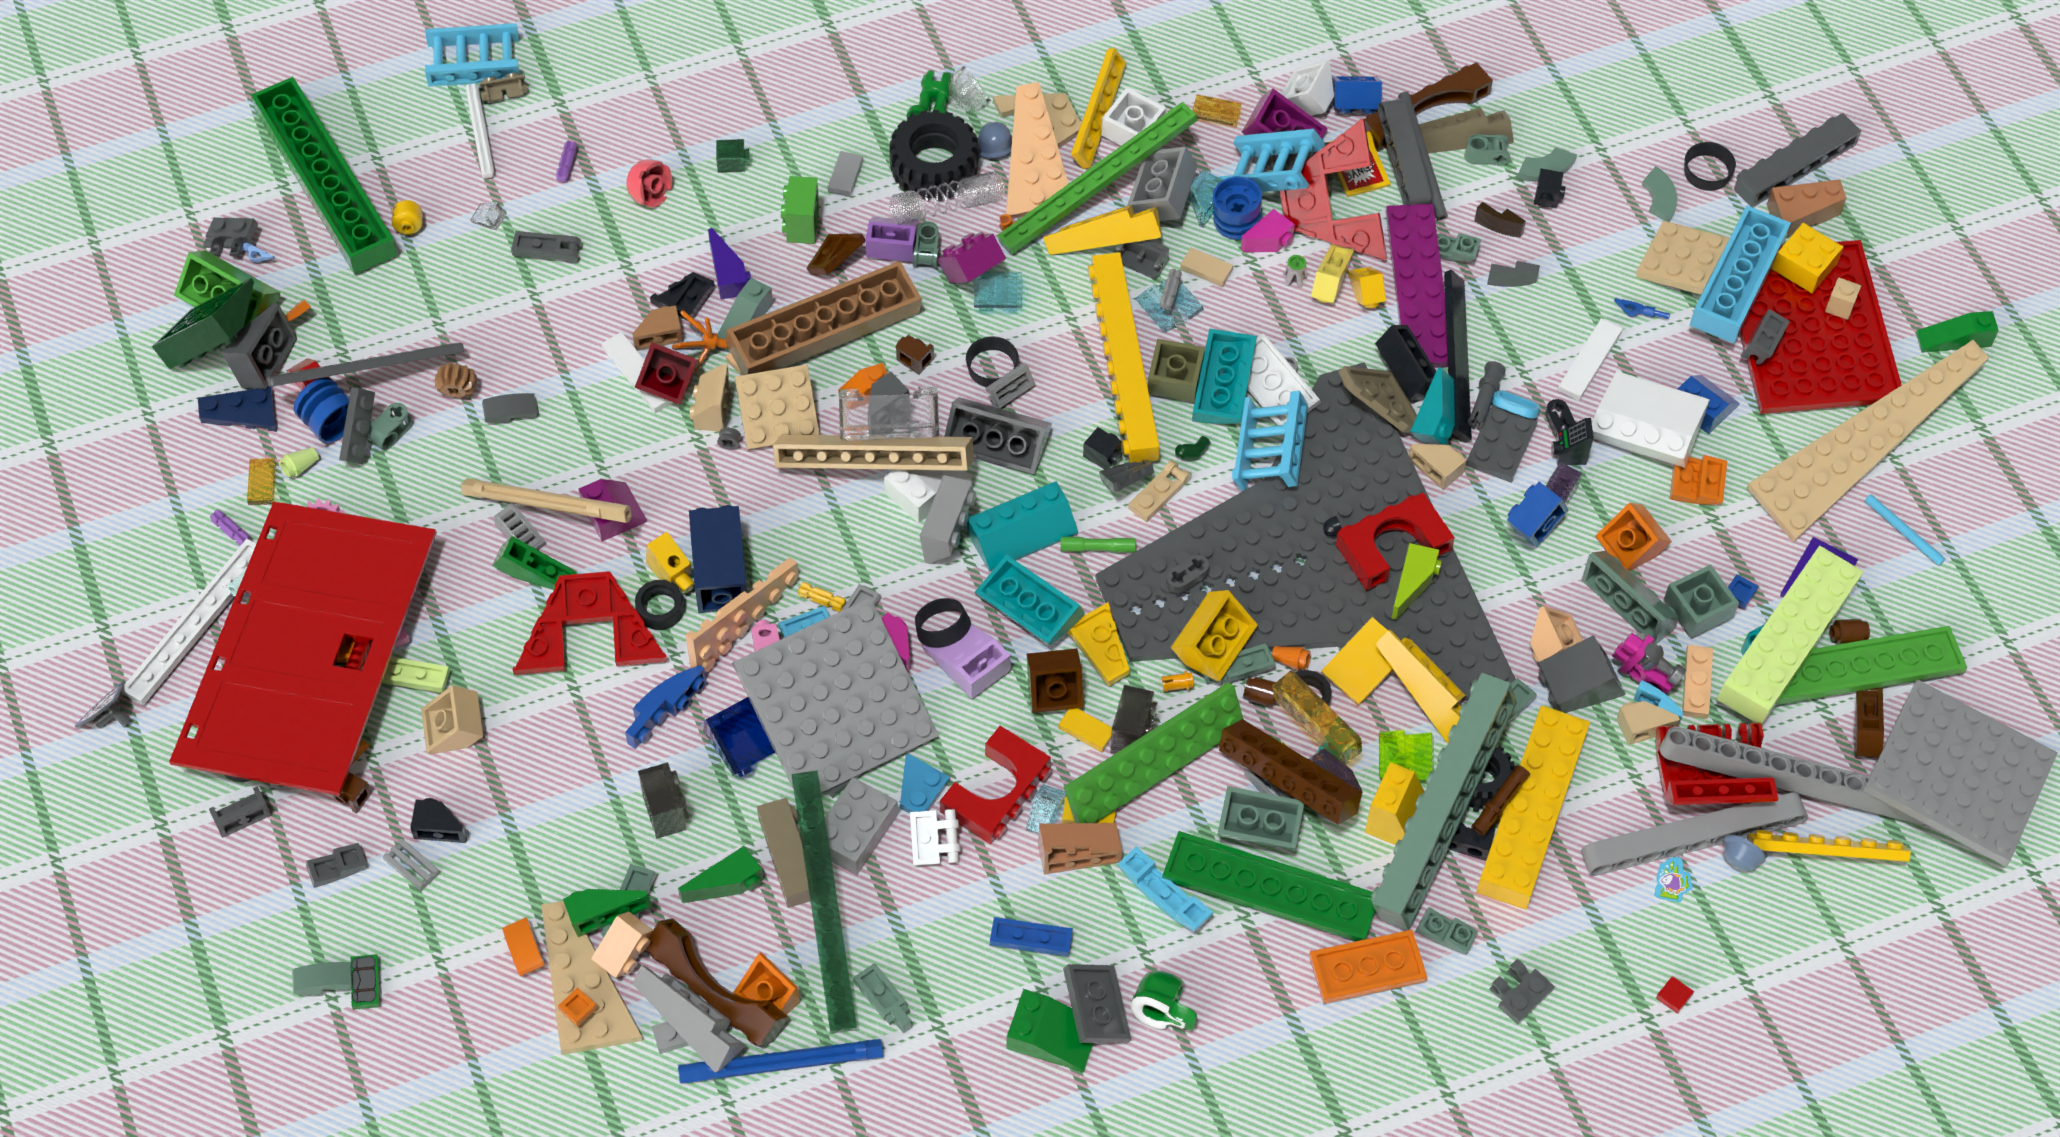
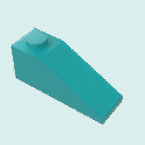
M1438 367L1410 432L1422 443L1446 445L1455 426L1454 379L1443 368Z

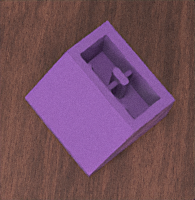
M872 217L868 223L866 235V258L913 262L919 221Z

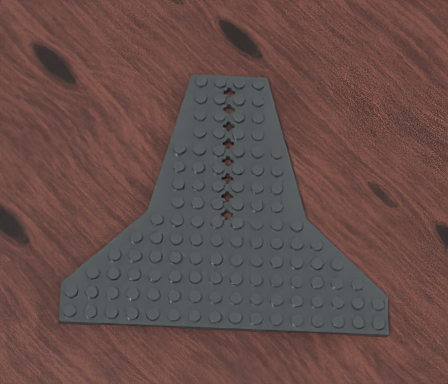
M1365 362L1350 366L1358 368H1367ZM1341 369L1319 375L1312 389L1321 403L1307 413L1297 486L1288 487L1279 476L1265 477L1264 480L1095 575V580L1105 603H1109L1117 633L1129 662L1179 658L1171 649V646L1206 597L1207 592L1200 589L1203 586L1212 587L1211 592L1229 590L1258 624L1241 650L1267 643L1270 652L1273 651L1275 645L1280 647H1305V649L1339 647L1342 649L1373 617L1387 630H1392L1400 640L1405 637L1412 640L1465 694L1462 699L1467 702L1471 696L1470 688L1474 680L1479 679L1481 673L1509 683L1516 679L1454 548H1452V551L1437 557V560L1442 561L1439 575L1433 574L1431 584L1395 620L1391 618L1409 543L1420 545L1412 535L1400 530L1386 531L1377 536L1374 540L1375 545L1390 566L1388 581L1366 591L1335 545L1337 537L1331 538L1324 533L1323 525L1325 521L1334 516H1337L1343 528L1346 525L1352 526L1360 522L1368 515L1373 516L1380 513L1389 505L1395 506L1411 495L1416 496L1424 492L1431 502L1396 427L1343 385V380L1338 373ZM1282 455L1276 456L1271 467L1278 466L1281 463ZM1202 555L1209 562L1207 576L1182 592L1188 594L1187 600L1184 601L1183 598H1177L1179 593L1171 592L1166 586L1168 572L1189 557ZM1297 558L1305 560L1303 566L1300 563H1294ZM1193 565V570L1196 568L1202 570V566L1197 567ZM1273 565H1279L1282 567L1281 572L1277 573L1276 570H1271L1270 568H1272ZM1250 572H1256L1259 574L1258 579L1255 580L1253 577H1248L1247 575H1249ZM1173 578V582L1178 581L1179 583H1182V578L1179 580ZM1226 579L1235 580L1234 586L1224 584ZM1156 600L1165 601L1164 607L1161 608L1159 605H1154L1153 603H1155ZM1132 607L1141 608L1140 614L1136 615L1135 612H1130L1129 610H1131Z

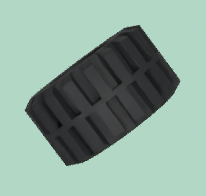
M1500 745L1498 748H1495L1485 769L1486 772L1492 775L1494 780L1488 783L1479 782L1468 807H1473L1475 812H1479V809L1484 810V804L1490 802L1515 768L1514 761H1510V754H1504V748Z

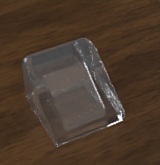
M498 202L480 203L470 221L482 227L497 230L504 220L506 212Z

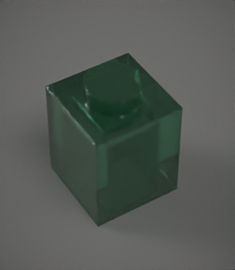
M744 139L716 140L718 173L746 172V162H750V150L745 148Z

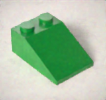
M1023 989L1007 1034L1006 1049L1084 1073L1094 1043H1080L1072 1008L1050 996Z

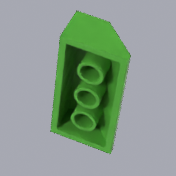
M203 250L188 252L174 296L195 307L252 278L254 285L244 326H246L272 304L277 303L281 292L212 253Z

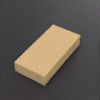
M1191 247L1181 262L1180 269L1223 287L1233 271V265Z

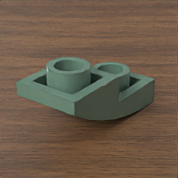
M1437 233L1440 259L1451 261L1475 260L1481 243L1480 238L1458 233L1457 238Z
M1429 907L1426 909L1415 932L1444 947L1467 954L1478 930L1456 917L1450 920Z
M327 962L294 968L292 971L293 994L321 995L323 989L350 990L352 985L350 962Z

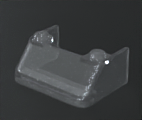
M937 386L918 387V391L913 392V394L864 396V394L859 393L858 389H839L840 439L879 440L932 438L939 436Z

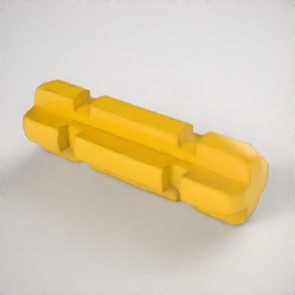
M802 582L798 589L799 596L806 599L810 597L811 601L826 607L832 606V609L841 612L846 604L844 597L839 595L833 596L834 593L816 586L812 588V585L806 582Z

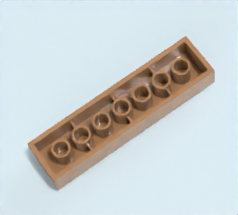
M898 261L727 329L726 345L743 375L782 369L918 314L922 298L901 261Z

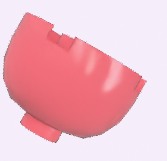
M653 159L637 162L632 166L627 176L626 187L629 195L639 204L652 208L660 206L667 198L663 197L667 189L671 190L672 187L670 168L664 165L663 162Z

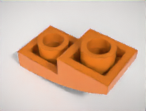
M527 917L502 928L509 951L520 976L545 966L540 948L535 941L531 924Z

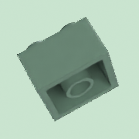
M1711 564L1670 583L1664 597V601L1675 610L1679 616V622L1691 638L1734 618L1739 605L1735 596Z

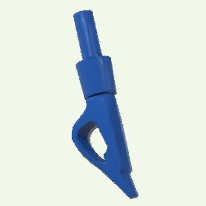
M1614 299V302L1631 318L1639 314L1652 318L1653 316L1665 319L1670 317V313L1655 310L1656 307L1644 306L1625 299Z

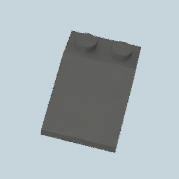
M279 303L272 304L236 333L238 338L227 345L222 352L241 388L266 389L268 386V376L275 375L297 339Z

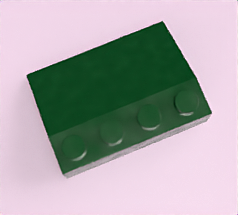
M252 278L190 309L152 346L169 370L178 365L182 368L193 360L192 358L198 360L207 354L208 350L212 353L219 349L223 343L229 345L238 338L236 333L244 327L254 285Z

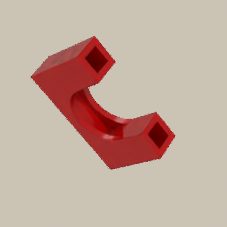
M1423 492L1416 496L1411 495L1395 506L1389 505L1382 512L1373 516L1368 515L1352 526H1344L1337 533L1335 545L1367 591L1388 581L1390 566L1374 542L1376 537L1383 532L1390 530L1404 531L1412 535L1420 546L1439 550L1438 557L1452 551L1455 537Z
M1001 725L985 743V756L1007 769L1014 776L1016 785L1013 790L1002 798L984 799L954 782L940 800V813L945 815V810L954 809L959 825L990 845L996 838L1000 839L1004 835L1011 819L1015 820L1019 816L1023 803L1033 798L1037 791V785L1041 780L1043 782L1046 781L1052 772L1051 757Z

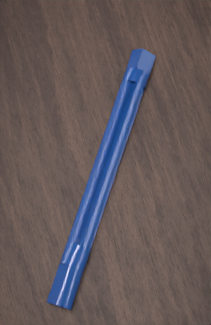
M881 1039L736 1057L718 1072H714L705 1061L678 1065V1073L681 1084L883 1057Z

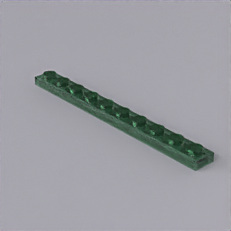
M818 770L791 774L830 1034L857 1030Z

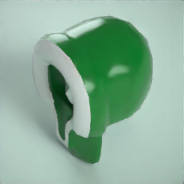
M1158 970L1145 974L1141 979L1131 1001V1011L1140 1022L1156 1029H1166L1173 1025L1187 1031H1193L1197 1018L1194 1010L1178 1003L1184 988V981L1180 977Z

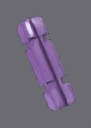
M568 140L564 144V150L558 165L559 168L556 172V179L559 182H567L569 180V173L572 170L575 159L574 155L578 149L577 143Z
M216 510L211 514V521L216 526H220V529L232 540H236L239 546L246 539L251 541L250 535L246 531L241 530L242 528L231 518L226 517L224 512Z

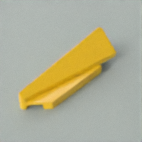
M1128 205L1060 228L1059 232L1044 236L1043 239L1048 253L1054 255L1160 238L1161 228L1157 207H1153L1134 214L1132 206Z
M1388 630L1377 641V648L1448 744L1450 729L1453 725H1457L1460 719L1461 705L1458 702L1465 694L1412 640L1406 637L1400 640L1392 630Z

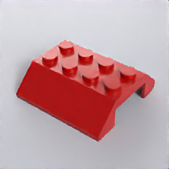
M1740 723L1738 725V742L1761 748L1764 738L1761 723H1749L1748 735L1746 723ZM1720 724L1697 725V729L1694 725H1688L1687 727L1690 730L1732 740L1730 724H1723L1722 728ZM1657 726V763L1665 800L1672 805L1778 801L1774 777L1737 778L1666 759L1660 753L1659 747L1670 728L1669 726Z

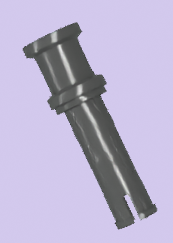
M1490 361L1485 364L1484 377L1480 379L1478 384L1480 391L1471 416L1468 419V424L1475 428L1477 421V428L1483 427L1493 395L1500 389L1499 382L1501 377L1505 375L1506 368L1499 362Z

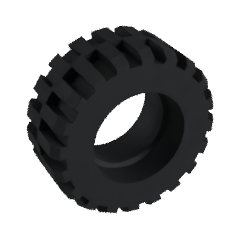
M933 110V112L929 113L921 111L917 116L913 114L907 117V121L903 120L897 126L898 129L893 131L889 146L890 168L895 182L899 183V186L904 191L909 190V194L915 197L918 195L922 196V199L929 200V198L942 200V197L947 196L951 198L956 196V192H963L967 189V185H971L974 181L979 163L978 138L970 124L965 123V120L961 117H954L953 113L947 111L945 113H940V110ZM928 148H941L953 154L949 159L936 163L923 161L915 155Z

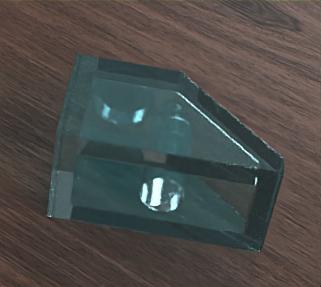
M1202 170L1198 177H1194L1190 188V201L1198 224L1202 228L1205 227L1213 215V190L1218 183L1223 181V179Z

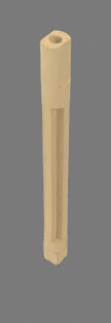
M466 478L461 483L462 495L628 523L631 519V509L628 505Z

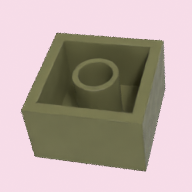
M1157 338L1148 376L1147 387L1149 395L1195 403L1205 347Z

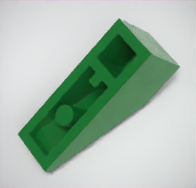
M1993 311L1972 312L1916 331V336L1921 353L1958 350L1972 340L1980 348L1992 347L1999 329Z
M511 536L501 545L492 565L513 578L552 590L555 589V584L560 575L577 574V571L514 536Z
M742 846L678 888L679 898L682 903L743 894L747 890H754L763 881L762 868L745 846Z
M586 889L573 892L570 896L563 898L571 924L578 937L612 924L618 915L626 912L635 915L653 907L647 892L639 890Z

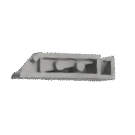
M641 966L633 985L714 1072L720 1071L744 1049V1043L724 1031L730 1023L728 1018L675 977L664 974L661 978L647 966Z

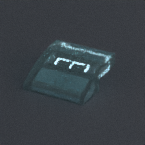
M1167 279L1157 287L1153 284L1135 298L1164 333L1189 321L1204 310L1201 303L1181 280L1172 309L1170 310L1162 309L1159 306Z

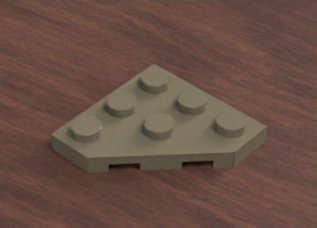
M1343 366L1338 373L1343 380V385L1352 394L1400 431L1411 433L1410 430L1417 414L1392 371Z

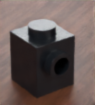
M1540 168L1534 205L1557 209L1558 200L1564 199L1566 186H1562L1564 172Z
M1097 427L1083 443V457L1104 470L1108 469L1120 461L1123 454L1121 452L1122 441L1116 435L1107 433Z

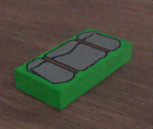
M378 954L350 957L352 1009L380 1007Z

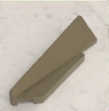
M1481 108L1419 124L1428 153L1466 149L1468 138L1473 134H1501L1508 137L1509 144L1514 142L1511 119L1505 110L1486 116Z

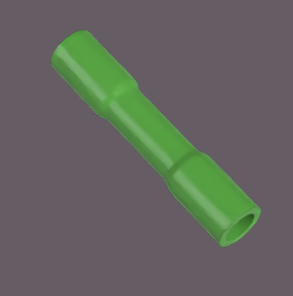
M1061 537L1060 551L1134 553L1136 538L1096 539Z

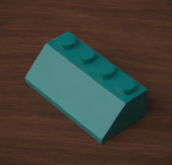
M1057 481L968 518L967 534L989 572L993 571L1006 554L1016 561L1061 542V537L1078 535V529L1068 499Z

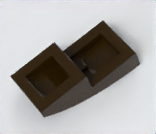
M1484 202L1477 207L1474 219L1476 223L1489 230L1518 238L1523 235L1526 223L1524 219L1508 208L1501 214Z

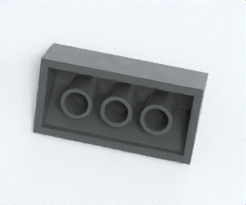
M958 397L952 402L944 437H972L974 458L1035 475L1047 445L1052 423Z

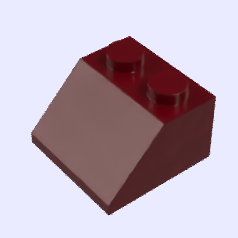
M651 342L634 388L681 405L700 360Z

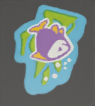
M1672 857L1659 865L1656 877L1658 884L1655 887L1654 896L1659 899L1681 902L1682 895L1689 892L1693 887L1690 873L1683 871L1682 859L1680 857Z

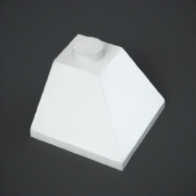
M1326 60L1295 69L1281 94L1310 116L1325 113L1329 109V104L1334 97L1330 63Z

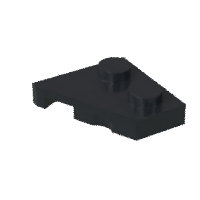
M692 272L681 281L670 284L665 292L659 295L656 293L651 295L650 302L658 307L676 305L678 316L683 317L680 313L683 310L693 318L715 287L714 281Z

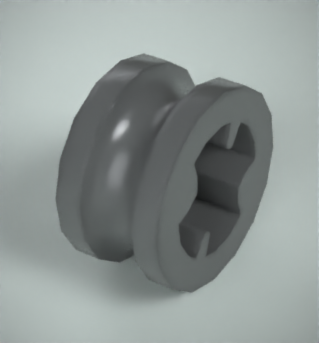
M722 428L719 431L717 443L725 449H737L741 433L734 428Z

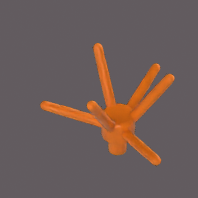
M682 310L680 312L681 315L703 333L701 341L679 342L678 344H673L672 348H705L698 359L700 361L695 371L696 374L709 350H714L715 347L727 349L726 339L718 338L717 334L712 332L709 318H705V329L699 321L694 320Z

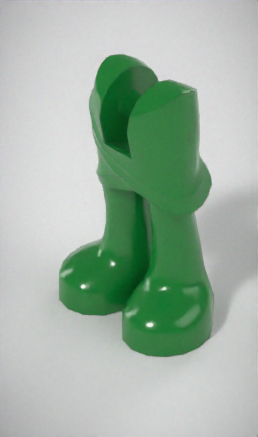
M928 70L921 80L922 90L919 104L911 106L907 111L906 117L913 114L917 116L921 111L929 113L931 102H935L934 110H940V113H945V106L949 102L952 86V74L943 72L940 82L934 81L935 71Z

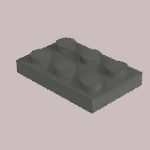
M1492 405L1468 456L1466 466L1512 483L1538 421Z
M1067 964L1063 971L1080 1043H1127L1131 1040L1114 965Z

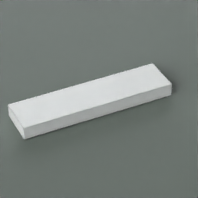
M1601 318L1563 378L1557 391L1580 401L1621 335L1623 328Z
M620 332L601 343V346L630 384L635 387L645 360L624 334ZM634 388L654 413L673 403Z

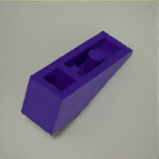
M709 228V244L720 300L735 298L750 280V271L745 272L744 262L713 228Z

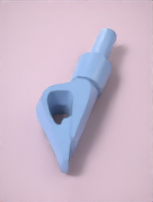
M244 243L242 246V250L248 252L249 259L252 262L258 263L275 259V256L269 255L251 243Z

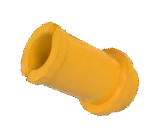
M1184 671V674L1161 676L1164 692L1179 689L1189 691V688H1194L1192 672L1187 673V671Z

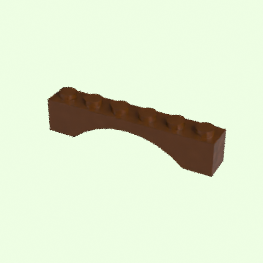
M1477 62L1470 66H1464L1458 72L1447 75L1432 85L1425 86L1415 94H1410L1416 116L1427 109L1439 105L1453 103L1473 104L1490 95L1493 80ZM1378 112L1372 113L1365 119L1366 131L1371 133L1376 151L1380 152L1387 148Z
M673 918L658 921L649 937L650 944L646 948L650 952V956L654 960L663 963L674 977L684 981L691 991L700 995L708 1004L730 1020L729 1024L741 1030L752 1044L760 1047L772 1043L788 1019V1016L769 1000L744 998L723 987L702 963L695 948L692 934Z

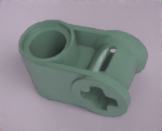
M1473 134L1468 138L1464 158L1468 163L1474 165H1505L1510 161V154L1507 151L1509 139L1501 134Z
M925 221L919 225L917 230L916 245L913 252V266L924 264L937 268L938 260L936 258L939 256V229L934 222Z
M392 403L375 420L370 422L368 438L382 450L390 449L412 427V419L408 415L406 406L402 403Z

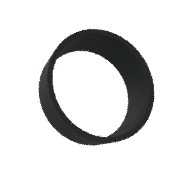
M1701 142L1689 148L1685 155V177L1690 184L1701 190L1714 191L1721 189L1729 182L1736 168L1733 154L1726 147L1718 143ZM1698 156H1712L1725 164L1728 176L1718 181L1704 180L1691 172L1688 163Z
M995 336L984 337L975 341L967 350V368L971 378L977 384L988 387L1000 379L982 377L971 369L972 360L983 351H1001L1011 358L1014 364L1013 369L1018 366V351L1011 342L1004 338Z
M940 598L925 604L915 616L918 640L923 645L933 648L946 647L961 640L968 633L971 626V620L963 605L952 598ZM944 611H957L961 613L958 621L944 630L927 631L921 628L928 618Z

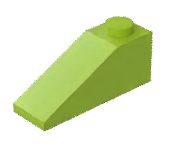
M1409 543L1391 619L1397 620L1431 584L1433 574L1439 575L1442 562L1437 560L1439 550Z

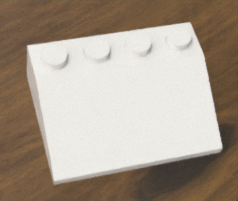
M1616 371L1592 422L1594 440L1685 468L1710 399Z

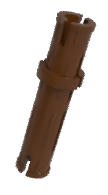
M1516 765L1490 802L1484 804V810L1471 825L1475 832L1485 836L1492 824L1503 816V810L1530 776L1527 769Z

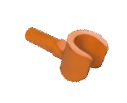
M1002 214L1000 216V221L1002 222L999 224L1000 229L1004 231L1016 221H1012L1010 215Z

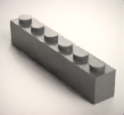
M1844 113L1835 118L1830 117L1820 127L1812 128L1805 136L1795 138L1785 148L1777 149L1770 157L1760 159L1748 170H1742L1736 177L1734 191L1750 207H1755L1769 198L1772 188L1790 186L1856 146L1861 130Z

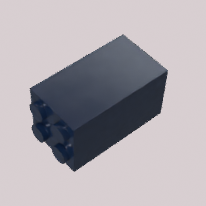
M724 505L719 508L707 509L702 507L696 510H689L698 613L718 612L719 609L745 591L747 593L739 506Z

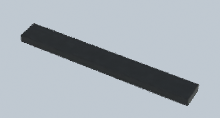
M1448 270L1444 272L1448 374L1454 379L1455 426L1452 434L1466 443L1472 440V430L1468 424L1471 408L1465 280L1453 270Z

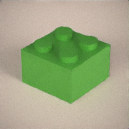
M789 176L788 185H784L783 188L785 204L781 205L782 233H786L788 243L815 244L819 214L818 178Z

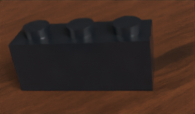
M1391 325L1376 341L1375 345L1409 400H1424L1436 370L1409 326Z

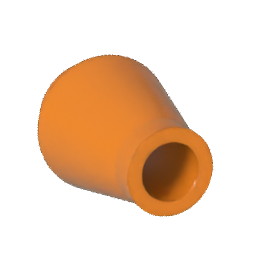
M1275 645L1272 657L1274 661L1296 671L1307 670L1311 651L1306 650L1305 647H1280Z

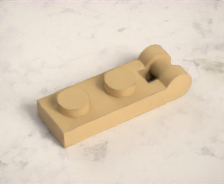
M1170 460L1164 469L1128 503V509L1147 523L1188 483L1192 474L1187 470H1181L1175 461ZM1172 475L1177 478L1174 482L1169 479Z

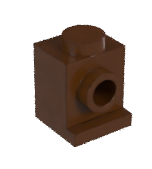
M908 334L906 337L900 338L896 344V360L920 375L934 360V346L932 344L926 346L922 340L915 339Z
M349 772L341 795H333V797L343 805L350 804L352 812L357 814L372 793L367 781Z

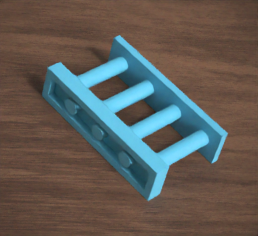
M517 23L425 29L428 47H433V65H425L428 87L479 84L488 77L502 79L510 73H519L520 75L518 59H512V42H520ZM489 43H502L503 60L489 61ZM479 44L480 62H466V45ZM443 46H456L457 63L443 64Z
M1315 129L1236 136L1233 144L1241 153V157L1234 174L1220 176L1219 181L1221 182L1226 178L1234 176L1246 177L1258 184L1261 192L1308 188L1309 184L1301 174L1308 153L1320 151L1325 143ZM1298 153L1292 170L1283 171L1289 154ZM1278 155L1273 171L1263 173L1269 156ZM1259 157L1253 173L1244 174L1249 159Z
M1292 391L1290 393V400L1287 402V405L1257 408L1250 397H1245L1236 464L1232 470V479L1241 491L1247 489L1249 479L1272 476L1282 478L1288 487L1298 485L1308 403L1300 391ZM1288 414L1287 422L1284 425L1256 428L1257 418ZM1285 435L1284 443H1281L1279 446L1253 448L1254 438ZM1282 455L1281 463L1278 466L1250 469L1252 458Z

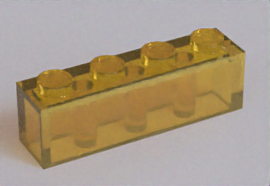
M1290 670L1272 685L1274 699L1342 767L1362 752L1361 737L1293 670Z

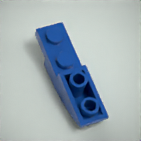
M699 665L682 671L663 681L647 693L633 707L635 721L625 732L627 744L636 749L641 743H645L648 740L651 730L657 724H661L664 721L667 712L676 717L680 711H684L690 704L692 696L696 692H700L706 684L705 668Z

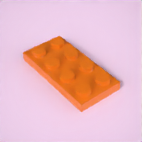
M1412 929L1309 952V958L1323 1004L1427 981V974Z

